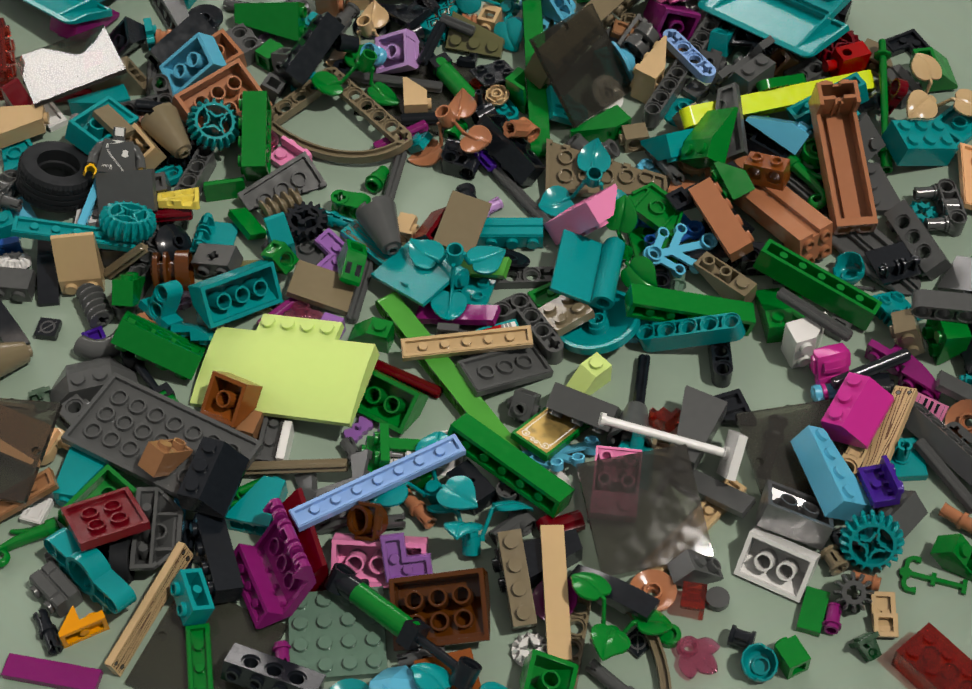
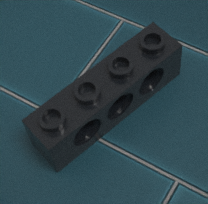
M234 643L223 660L220 679L248 689H323L326 675Z

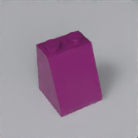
M649 0L643 12V17L647 19V22L653 24V27L660 35V39L665 30L675 29L689 41L701 18V14L682 5Z

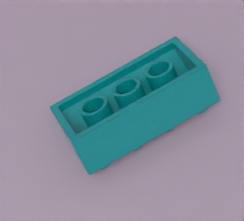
M259 260L188 286L193 307L209 329L284 302L274 262L268 260Z

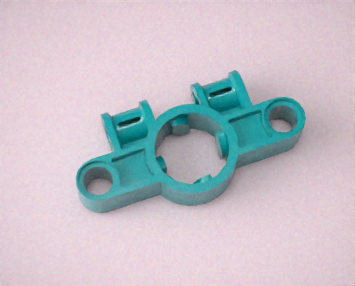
M62 527L43 540L48 553L59 562V569L64 574L69 575L72 578L73 584L89 595L91 601L97 602L105 614H118L137 600L134 590L111 569L104 555L97 548L81 551L68 528Z

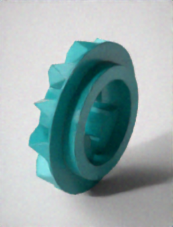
M922 200L918 203L912 201L910 206L922 223L925 221V218H938L939 213L936 212L935 206H930V202L925 204Z

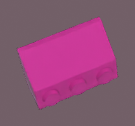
M849 372L821 420L822 428H824L833 441L868 449L894 401V396L871 377Z

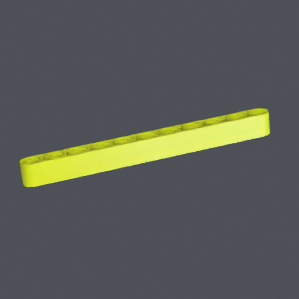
M871 70L857 72L866 82L868 93L877 89ZM853 73L740 95L743 118L746 119L751 115L761 116L785 111L787 107L811 96L816 83L828 80L834 84ZM716 101L691 105L680 109L679 114L684 130L695 128L707 111L715 110Z

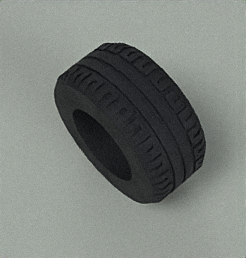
M45 141L30 146L22 152L19 158L16 175L18 192L29 204L48 212L68 213L84 207L95 179H92L93 173L91 171H87L86 175L83 176L88 155L76 146L64 142Z

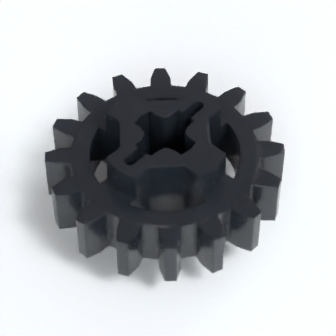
M302 201L300 206L295 203L294 209L287 208L288 213H284L292 237L295 238L297 236L298 241H301L302 238H306V241H309L310 237L316 239L317 234L323 233V229L328 228V216L325 209H321L320 204L313 206L312 201L308 205H305V202Z

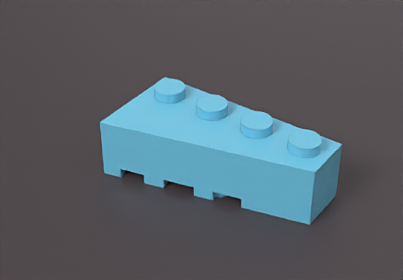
M808 425L790 441L825 517L853 521V514L860 517L862 510L867 514L872 509L864 489L824 428Z

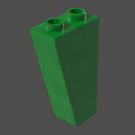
M234 3L235 23H243L245 26L294 41H299L307 29L305 26V18L307 17L305 3Z

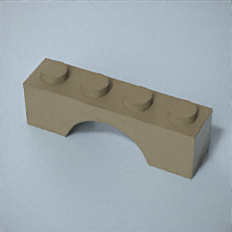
M521 528L497 532L496 542L505 579L512 631L536 628L537 617Z

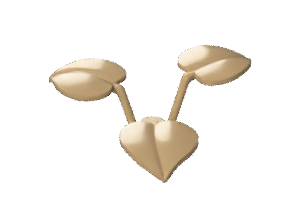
M373 0L356 20L359 28L356 32L359 37V45L361 35L369 38L374 34L375 37H378L376 29L382 28L389 21L388 12L376 0ZM335 49L328 60L325 61L326 64L333 67V63L339 59H344L347 52H339Z
M916 53L911 61L912 73L919 80L928 81V86L925 92L923 90H914L910 93L906 105L907 119H932L937 115L939 107L952 101L954 102L953 108L956 112L963 116L972 117L971 90L959 89L955 93V97H951L936 104L937 101L933 95H928L933 80H939L942 77V69L933 57L923 53Z

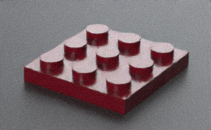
M128 486L60 508L62 517L81 551L92 550L97 546L116 542L121 538L137 535L151 529L148 518Z

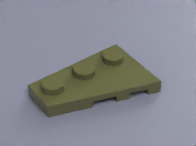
M453 11L452 17L474 25L476 31L470 37L449 28L446 49L502 58L505 44L504 38Z

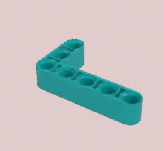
M730 312L664 322L641 319L636 336L645 352H657L738 341L745 336V328L740 316L737 313Z

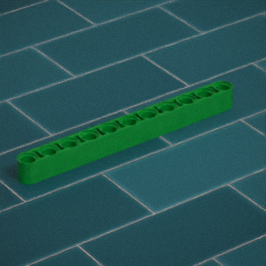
M522 0L525 68L535 50L544 43L541 0ZM526 78L528 119L541 130L538 138L530 143V150L538 158H546V138L550 139L546 94L547 84L539 89Z

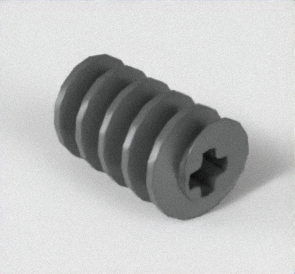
M85 283L77 289L76 297L91 328L103 327L114 319V312L101 286Z

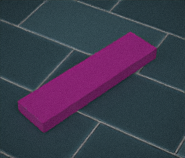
M427 304L424 307L420 305L415 316L422 324H438L439 322L459 325L495 326L501 309L499 305L467 304L466 310L460 317L446 321L434 313L431 304Z
M9 653L1 676L3 679L58 689H98L103 671L101 669Z

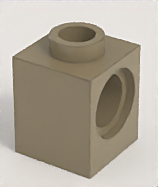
M645 122L622 125L621 134H618L619 145L623 146L624 152L645 151L640 140L649 138Z

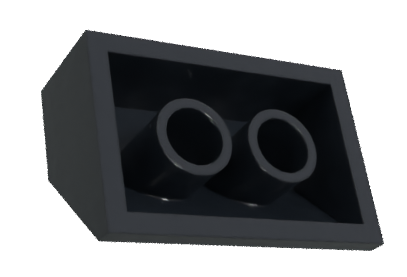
M203 436L177 492L181 508L225 519L250 460L225 441Z

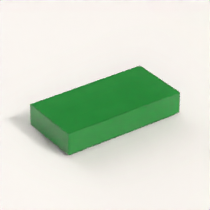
M247 208L229 210L228 217L248 241L266 238V230Z
M807 586L796 631L817 637L820 636L830 592Z

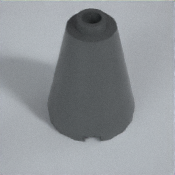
M385 195L373 197L372 202L368 204L363 202L355 213L357 221L383 254H396L402 244L395 202L390 196Z
M629 402L618 417L620 420L650 428L648 409L642 402ZM612 427L607 435L606 446L619 447L622 441L630 442L633 432ZM646 436L645 447L651 448V437Z

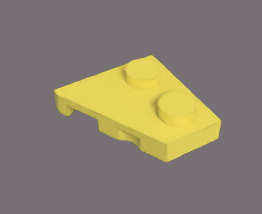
M199 187L157 193L158 207L198 210L200 209Z

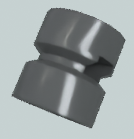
M642 21L634 29V34L631 33L624 41V46L635 57L642 59L645 53L649 52L650 47L660 39V35L653 26Z

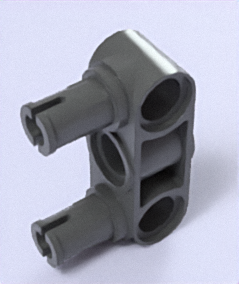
M6 170L0 174V208L5 207L20 212L23 207V200L15 198L20 194L16 187L17 170Z
M944 178L931 186L914 187L913 199H931L934 201L936 211L939 213L938 218L924 219L923 224L928 231L942 230L952 237L961 235L968 218L955 182Z

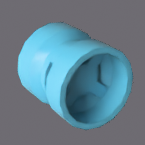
M370 42L362 46L360 56L364 49H370L377 54L374 66L378 67L384 64L387 58L385 49Z

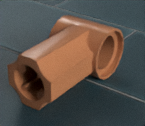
M521 117L519 120L505 121L502 127L504 130L503 134L507 138L525 139L529 143L535 141L541 131L527 117Z

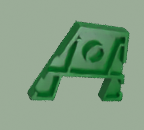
M651 182L633 191L628 196L633 201L637 217L655 231L660 227H665L669 230L670 235L661 247L664 249L669 247L674 236L673 229L680 223L684 211L676 212L664 197L667 192Z

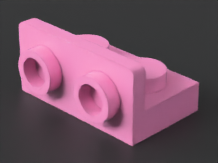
M284 135L280 138L281 146L271 153V164L277 168L304 151L312 161V154L308 149L302 148L294 140Z

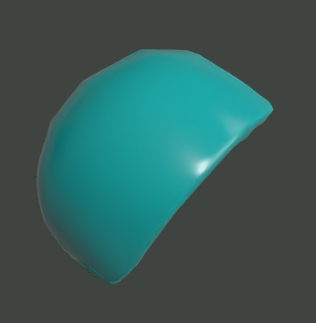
M854 251L844 252L836 257L833 274L854 285L864 277V260L860 254ZM854 263L858 264L860 266V269H858L854 265Z
M763 643L749 645L742 652L740 661L744 674L749 679L759 683L771 680L777 673L779 664L774 650Z

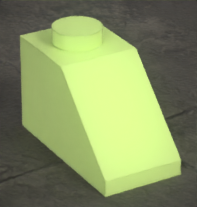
M596 352L579 365L566 386L591 396L611 381L612 365Z

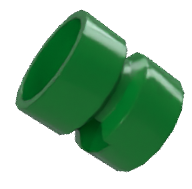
M810 138L805 141L799 159L806 167L818 173L821 169L815 138Z

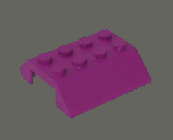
M279 498L271 499L263 509V512L272 515L273 521L256 545L251 546L239 543L234 550L244 585L242 596L256 629H262L292 616L316 584L309 560Z

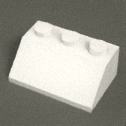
M755 526L748 534L733 574L800 603L821 554Z

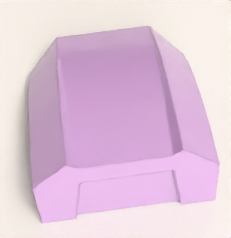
M405 28L375 37L374 44L385 49L387 53L384 64L378 67L375 66V73L394 74L417 69L420 66L417 60L419 57L420 41L416 33Z

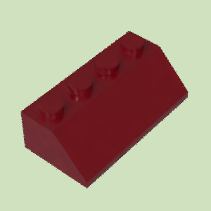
M301 487L296 489L283 502V506L316 579V584L310 592L327 590L324 585L329 572L315 526L299 532L288 510L306 502Z

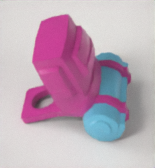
M843 343L827 345L813 350L809 368L815 377V385H812L810 389L811 398L815 403H826L833 400L838 390L833 389L830 379L849 371L851 353Z

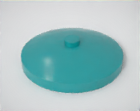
M616 290L614 305L608 310H601L588 305L594 310L595 317L562 335L560 338L564 343V348L581 355H593L596 352L604 354L616 350L629 342L637 333L641 319L626 317L624 300L626 293Z

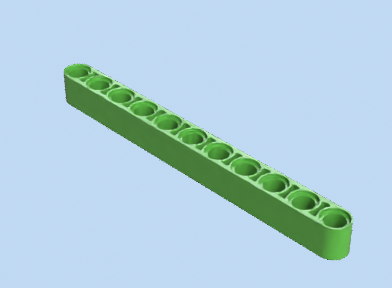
M395 291L375 301L376 308L383 319L394 322L395 334L399 339L431 335ZM449 357L417 360L433 382L442 387V393L461 416L467 412L522 451L520 445L510 438L511 433L482 397H475L456 365Z

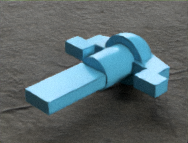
M644 158L636 166L641 170L647 169L660 173L652 163V159Z

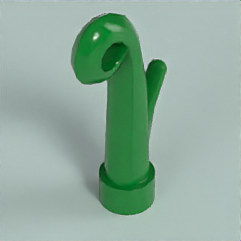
M792 154L787 157V159H790V173H794L816 193L808 198L807 203L815 209H822L827 204L824 188L818 181H823L822 175L815 173L802 164V161L796 155Z
M52 517L40 525L29 528L11 529L10 534L16 536L0 545V556H4L0 559V568L9 563L11 558L10 551L47 538L58 531L60 527L56 518Z

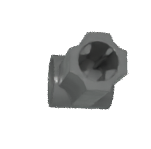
M526 509L513 510L508 514L506 520L489 531V536L497 546V532L521 528L522 536H526L536 528L537 520Z

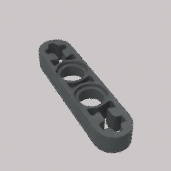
M554 266L509 268L507 276H515L516 280L507 281L506 279H501L499 281V279L492 278L497 280L493 290L538 288L551 282ZM528 275H535L537 279L531 281L526 277Z

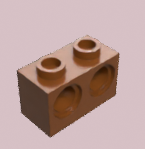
M750 151L744 162V170H746L753 185L783 191L790 179V159Z

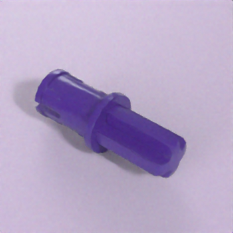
M482 149L479 152L472 153L473 156H476L481 161L480 164L488 172H492L494 168H497V163L490 157L487 150Z

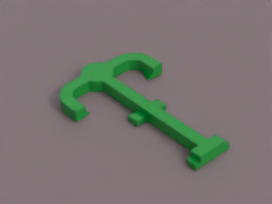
M908 557L904 567H901L899 570V576L902 578L901 588L908 594L915 595L916 587H908L906 584L907 579L914 578L930 582V586L935 587V584L958 589L961 590V594L966 595L968 580L963 579L961 584L937 578V573L932 572V576L913 572L909 568L910 563L921 564L922 557Z

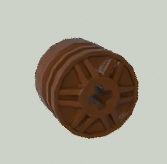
M190 250L175 251L174 260H171L168 251L163 252V258H161L160 252H153L150 272L154 288L159 284L177 280L183 287V294H190L188 286L195 284L194 267L191 264L193 258Z

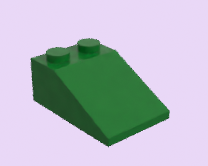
M730 107L707 111L685 139L679 160L696 169L710 168L717 161L725 163L738 108Z
M784 287L785 289L789 290L793 294L803 299L802 296L797 292L793 291L788 287ZM781 288L756 290L755 301L766 343L782 342L785 323L805 318L804 315L776 298L777 292Z

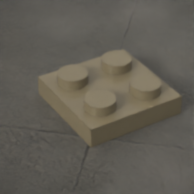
M563 295L538 308L559 337L595 317L594 310L587 304Z

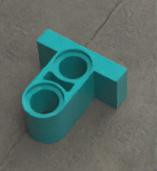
M177 280L159 284L154 288L151 297L140 300L138 307L159 326L171 330L170 324L183 323L184 321L176 314L183 295V287Z

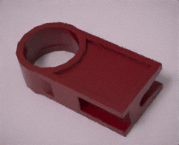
M895 78L888 86L889 115L906 96L909 88L907 80Z

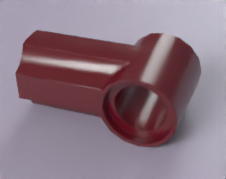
M579 510L554 518L545 515L538 519L535 524L539 534L540 525H564V531L576 529L577 532L585 530L586 526L583 515Z

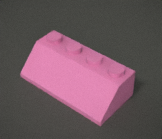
M613 184L572 205L543 224L555 245L560 244L564 229L584 236L609 223L607 219L614 215L617 185Z
M335 533L332 538L331 570L335 563H342L351 567L356 572L355 576L359 579H368L370 587L383 586V588H389V583H386L380 539L370 542L354 539V534ZM405 536L407 555L428 553L429 537Z

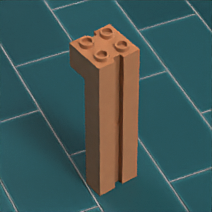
M842 79L838 84H833V82L828 80L816 83L808 102L829 218L833 222V235L849 234L857 231V233L874 232L878 225L857 116V110L861 103L857 80Z
M747 155L732 161L738 168L744 170V162ZM705 168V178L711 176V168ZM754 185L755 189L752 192L733 201L735 205L784 243V247L812 263L815 262L816 258L821 260L832 254L833 222L787 186L781 191Z

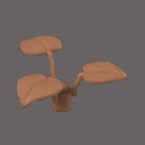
M464 88L456 94L449 105H441L435 111V115L439 120L436 123L439 131V142L436 139H431L424 150L414 153L407 158L410 163L416 166L428 167L436 164L441 159L443 152L441 149L443 146L442 126L452 128L455 125L465 136L460 141V147L465 153L479 152L491 143L492 134L485 126L474 125L467 133L457 123L460 118L466 119L470 117L477 108V102Z

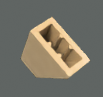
M43 104L0 107V149L46 132V126L50 124L49 112L45 111Z

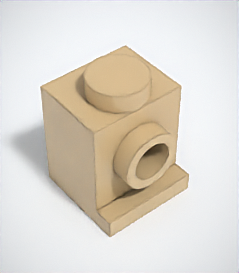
M484 4L477 17V24L494 33L495 25L498 22H502V8ZM488 13L495 14V15H494V17L488 16Z
M400 212L398 216L402 245H405L410 238H413L419 230L418 218L414 214Z

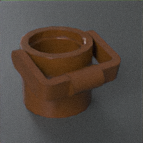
M358 501V505H354L348 512L347 526L350 532L354 534V539L370 542L378 541L380 535L387 529L388 515L379 503Z

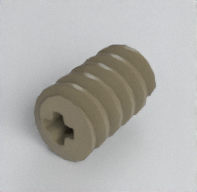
M295 187V191L289 188L287 194L284 191L280 192V197L274 194L272 200L269 197L265 198V204L259 200L258 207L264 219L281 212L288 213L287 208L294 209V204L296 203L300 206L303 200L298 189Z

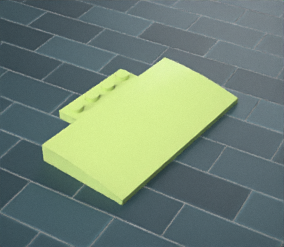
M263 314L256 330L218 326L202 362L190 399V405L202 407L212 372L221 371L234 374L263 386L257 407L254 409L263 412V416L351 427L380 354L375 344L339 340L344 330V325L342 322Z

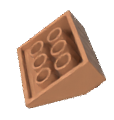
M238 58L175 94L172 105L177 108L181 119L185 123L188 120L187 115L191 112L192 106H196L199 101L204 104L206 98L210 102L215 98L217 103L223 100V105H231L230 110L236 109L235 116L242 117V111L239 110V99H242V92L263 90ZM202 116L198 118V124L200 128L203 127L204 118ZM227 121L223 125L225 134L229 131Z

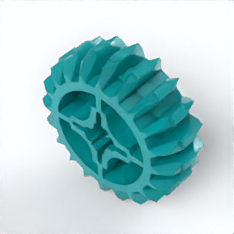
M206 98L204 104L199 101L196 106H192L191 112L187 115V133L191 134V140L197 139V146L203 144L204 150L207 149V146L211 147L212 152L215 150V147L219 151L223 150V146L229 148L230 143H235L236 137L239 136V116H235L236 109L230 110L231 105H223V100L217 103L215 98L212 99V102ZM200 116L204 118V124L201 128L198 124V118ZM227 121L229 131L225 134L223 125Z
M123 200L122 202L115 201L114 204L108 203L107 206H103L99 214V226L103 234L108 235V238H115V241L121 240L124 243H133L134 241L140 243L142 240H148V238L153 236L157 225L156 214L153 213L152 209H147L146 205L142 206L140 203H132V201L125 202Z
M873 509L867 515L862 510L860 517L853 514V521L846 520V527H841V536L839 537V543H841L840 550L844 553L846 561L850 560L853 567L859 564L861 571L865 567H868L871 573L873 567H878V570L882 571V565L884 564L890 568V560L897 562V554H902L903 552L901 547L905 544L904 538H902L904 535L903 530L899 529L898 521H893L891 515L885 517L882 510L878 515H875ZM880 529L885 530L891 536V540H886L881 535ZM852 541H856L858 545L863 546V552L857 550L853 546Z

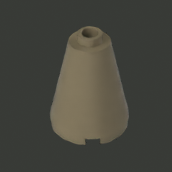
M169 102L152 108L154 112L150 115L148 113L144 115L141 120V127L172 156L177 159L186 158L190 154L192 146L177 108Z
M24 341L0 342V378L30 362V357H33L30 345H26Z

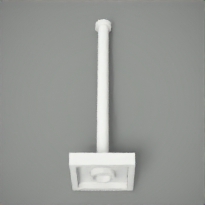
M601 412L598 425L602 427L607 425L720 456L716 473L731 481H736L748 440L747 436L729 429L724 447L722 448L607 416V413Z

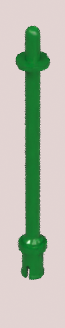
M883 38L879 39L878 51L874 53V59L879 61L881 137L889 125L887 61L892 56L891 52L886 50V40ZM884 146L878 152V157H880V165L884 173H890L893 171L892 156L887 147Z

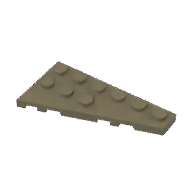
M546 138L545 191L552 186H562L568 190L569 196L575 192L586 175V172L581 171L577 165V157L580 150L571 148L567 144L554 143L553 140ZM612 158L609 169L603 173L601 179L604 189L616 184L617 189L622 190L627 195L651 182L668 193V176L647 169L634 168L628 163H618L613 161ZM584 185L576 196L590 197L599 192L600 188H590Z

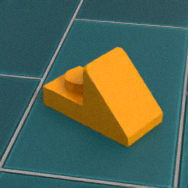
M72 606L58 635L65 649L110 628L103 610L89 613L86 617L79 620L76 610Z

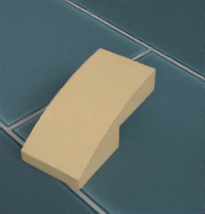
M874 591V594L869 595L872 600L870 604L872 632L878 631L880 634L878 637L898 638V613H896L895 592Z

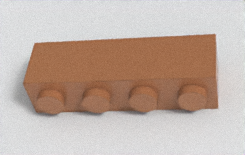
M708 177L688 189L689 195L694 201L693 203L731 262L754 250L752 234L749 230L745 232L742 225L744 223L738 214L734 215L731 210L733 206L728 198L724 199L721 195L723 191L717 181L713 183L712 179Z

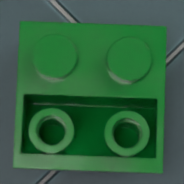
M933 47L912 50L909 63L910 70L911 61L916 53H923L933 57L941 66L942 77L939 80H933L929 92L958 88L947 58ZM912 73L915 82H919L925 92L928 81H921Z
M927 319L925 327L922 328L923 339L928 344L929 355L933 357L935 365H941L966 351L972 339L967 323Z

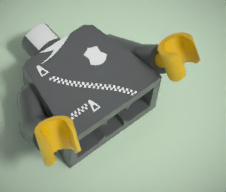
M114 127L113 138L104 137L103 141H98L89 152L83 176L86 175L87 171L93 173V179L97 171L115 172L146 169L145 157L138 145L134 144L132 140H125L126 128Z

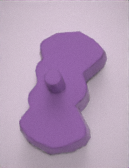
M359 416L358 423L353 424L352 428L343 431L344 438L353 437L355 444H357L364 435L368 434V431L373 429L372 420L366 416Z

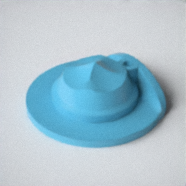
M610 41L608 46L618 57L622 72L631 83L634 78L632 71L636 65L635 55L628 48H620L614 41Z

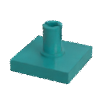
M917 437L900 438L890 463H893L895 466L898 480L920 481L927 480L928 478L925 460L913 446L919 440Z

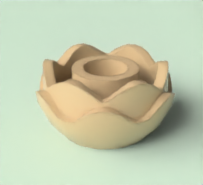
M492 85L486 90L485 99L495 107L502 106L509 99V90L504 85Z

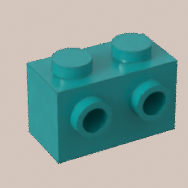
M202 568L180 569L170 584V593L174 596L177 615L181 618L183 626L205 624L215 610V606Z

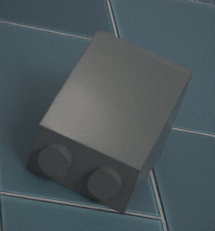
M760 53L737 69L720 88L736 82L739 85L740 95L758 92L756 83L774 77L776 62Z

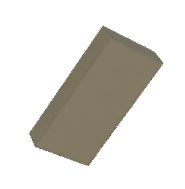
M109 104L94 110L92 113V117L112 136L114 127L126 128L125 138L133 135L135 129Z

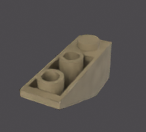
M708 251L694 262L693 266L722 298L753 302L755 300L758 284Z

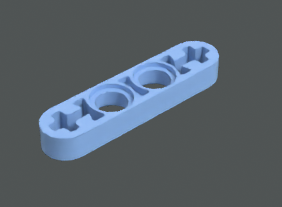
M665 30L663 36H667L666 48L698 80L703 83H711L716 75V68L677 30ZM679 48H685V49H687V51H686V52H682V51H679L678 49H679ZM690 60H697L699 63L695 64L690 62Z

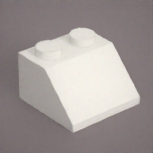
M807 317L785 323L781 351L791 369L805 367L810 364L813 350L819 348L822 342L824 328Z

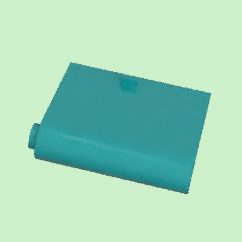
M564 229L549 290L601 310L611 309L614 305L625 242L619 237H610L602 244Z
M408 241L396 254L392 255L372 272L371 277L424 307L450 284L451 266L446 262L445 258L441 264L436 263L435 267L431 270L418 268L410 258ZM460 265L455 267V287L462 288L469 282L470 274L468 269Z

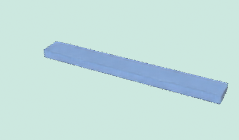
M452 434L288 510L289 516L298 531L301 532L352 508L354 505H358V501H368L466 455V449L456 434Z

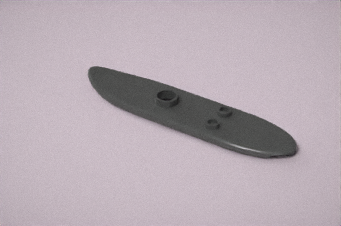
M790 173V179L786 186L807 202L808 198L816 193L794 173ZM827 204L822 209H816L822 214L829 215ZM877 228L874 232L857 233V231L842 235L832 234V247L840 254L853 251L860 254L865 263V275L874 282L904 295H911L915 290L920 289L921 280L919 275L882 285L864 252L894 243ZM854 263V265H855L858 269H860V266H859L858 264Z

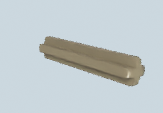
M143 242L139 243L104 269V276L109 279L114 278L149 252L148 245H145Z

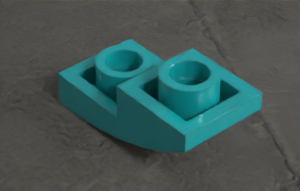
M170 324L172 332H179L181 336H190V341H199V345L210 344L215 331L197 324Z

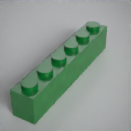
M770 238L760 251L753 265V268L864 331H866L882 304L880 300Z
M635 283L630 284L624 296L626 317L664 322L734 312L742 320L745 336H749L756 324L754 304L752 302Z
M467 412L450 424L447 435L456 434L466 449L467 457L552 518L556 517L569 505L575 491L573 487Z

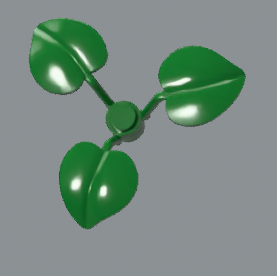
M364 44L359 45L356 54H345L344 60L352 68L342 80L338 81L335 75L327 71L317 72L311 78L312 84L320 92L328 96H338L343 93L341 84L357 68V70L363 73L370 72L369 85L371 87H368L367 94L375 102L383 106L400 104L398 97L390 87L382 82L374 84V63L377 59V54L370 49H364L360 56V50Z
M623 195L616 200L614 215L607 219L609 223L606 225L609 230H617V236L625 243L626 241L623 239L621 231L631 233L635 229L638 219L635 205L628 195ZM625 244L623 261H625L627 267L621 272V280L628 288L631 283L658 287L656 269L653 262L645 256H636L631 260L633 250L631 246Z
M580 572L570 576L572 588L577 595L589 601L600 599L602 602L601 624L594 625L590 632L593 646L602 661L628 651L631 642L626 634L635 625H637L641 633L651 636L661 635L672 630L673 625L670 620L658 610H655L647 623L632 614L634 620L623 631H620L614 625L607 626L605 596L610 595L612 591L608 581L590 572Z

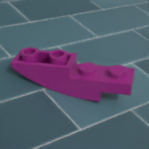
M871 339L867 344L864 357L871 362L903 348L895 344L892 349H889ZM911 355L909 361L887 369L890 374L899 377L897 385L916 388L919 393L939 402L941 392L935 389L936 380L913 355Z

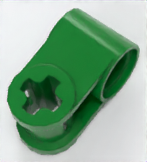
M335 190L331 194V201L333 203L331 211H337L339 215L357 219L355 214L357 208L363 202H366V204L371 202V198L365 193Z

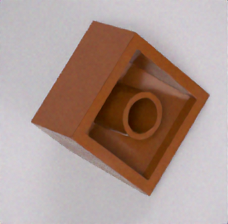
M213 371L200 413L236 428L257 407L263 386L228 372Z

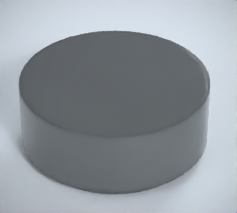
M716 586L707 591L705 603L712 611H723L729 605L730 595L726 589Z

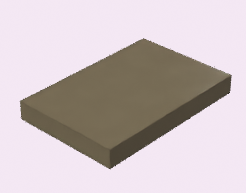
M452 190L433 240L441 243L444 249L452 242L460 243L465 252L476 247L492 203Z
M299 260L285 296L346 316L355 286L346 285L340 281L338 272Z

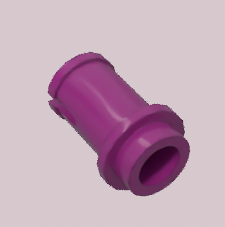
M830 602L827 604L826 618L822 622L824 632L827 634L835 635L842 628L840 623L842 606L839 603Z
M281 640L275 642L272 648L275 657L290 662L289 649H291V646L288 644V641Z

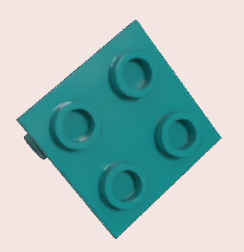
M205 213L199 221L190 251L195 253L199 243L234 245L239 229L234 223L216 222L211 213Z
M470 277L469 282L462 288L454 286V292L463 293L466 296L468 305H491L488 302L497 280Z
M898 291L872 296L882 302L876 316L883 320V323L887 324L888 327L893 325L892 312L911 308V304Z

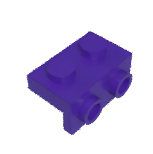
M887 455L881 456L880 464L857 468L856 474L872 509L900 504L901 495L904 493V485L901 480H898L895 466L893 463H890Z

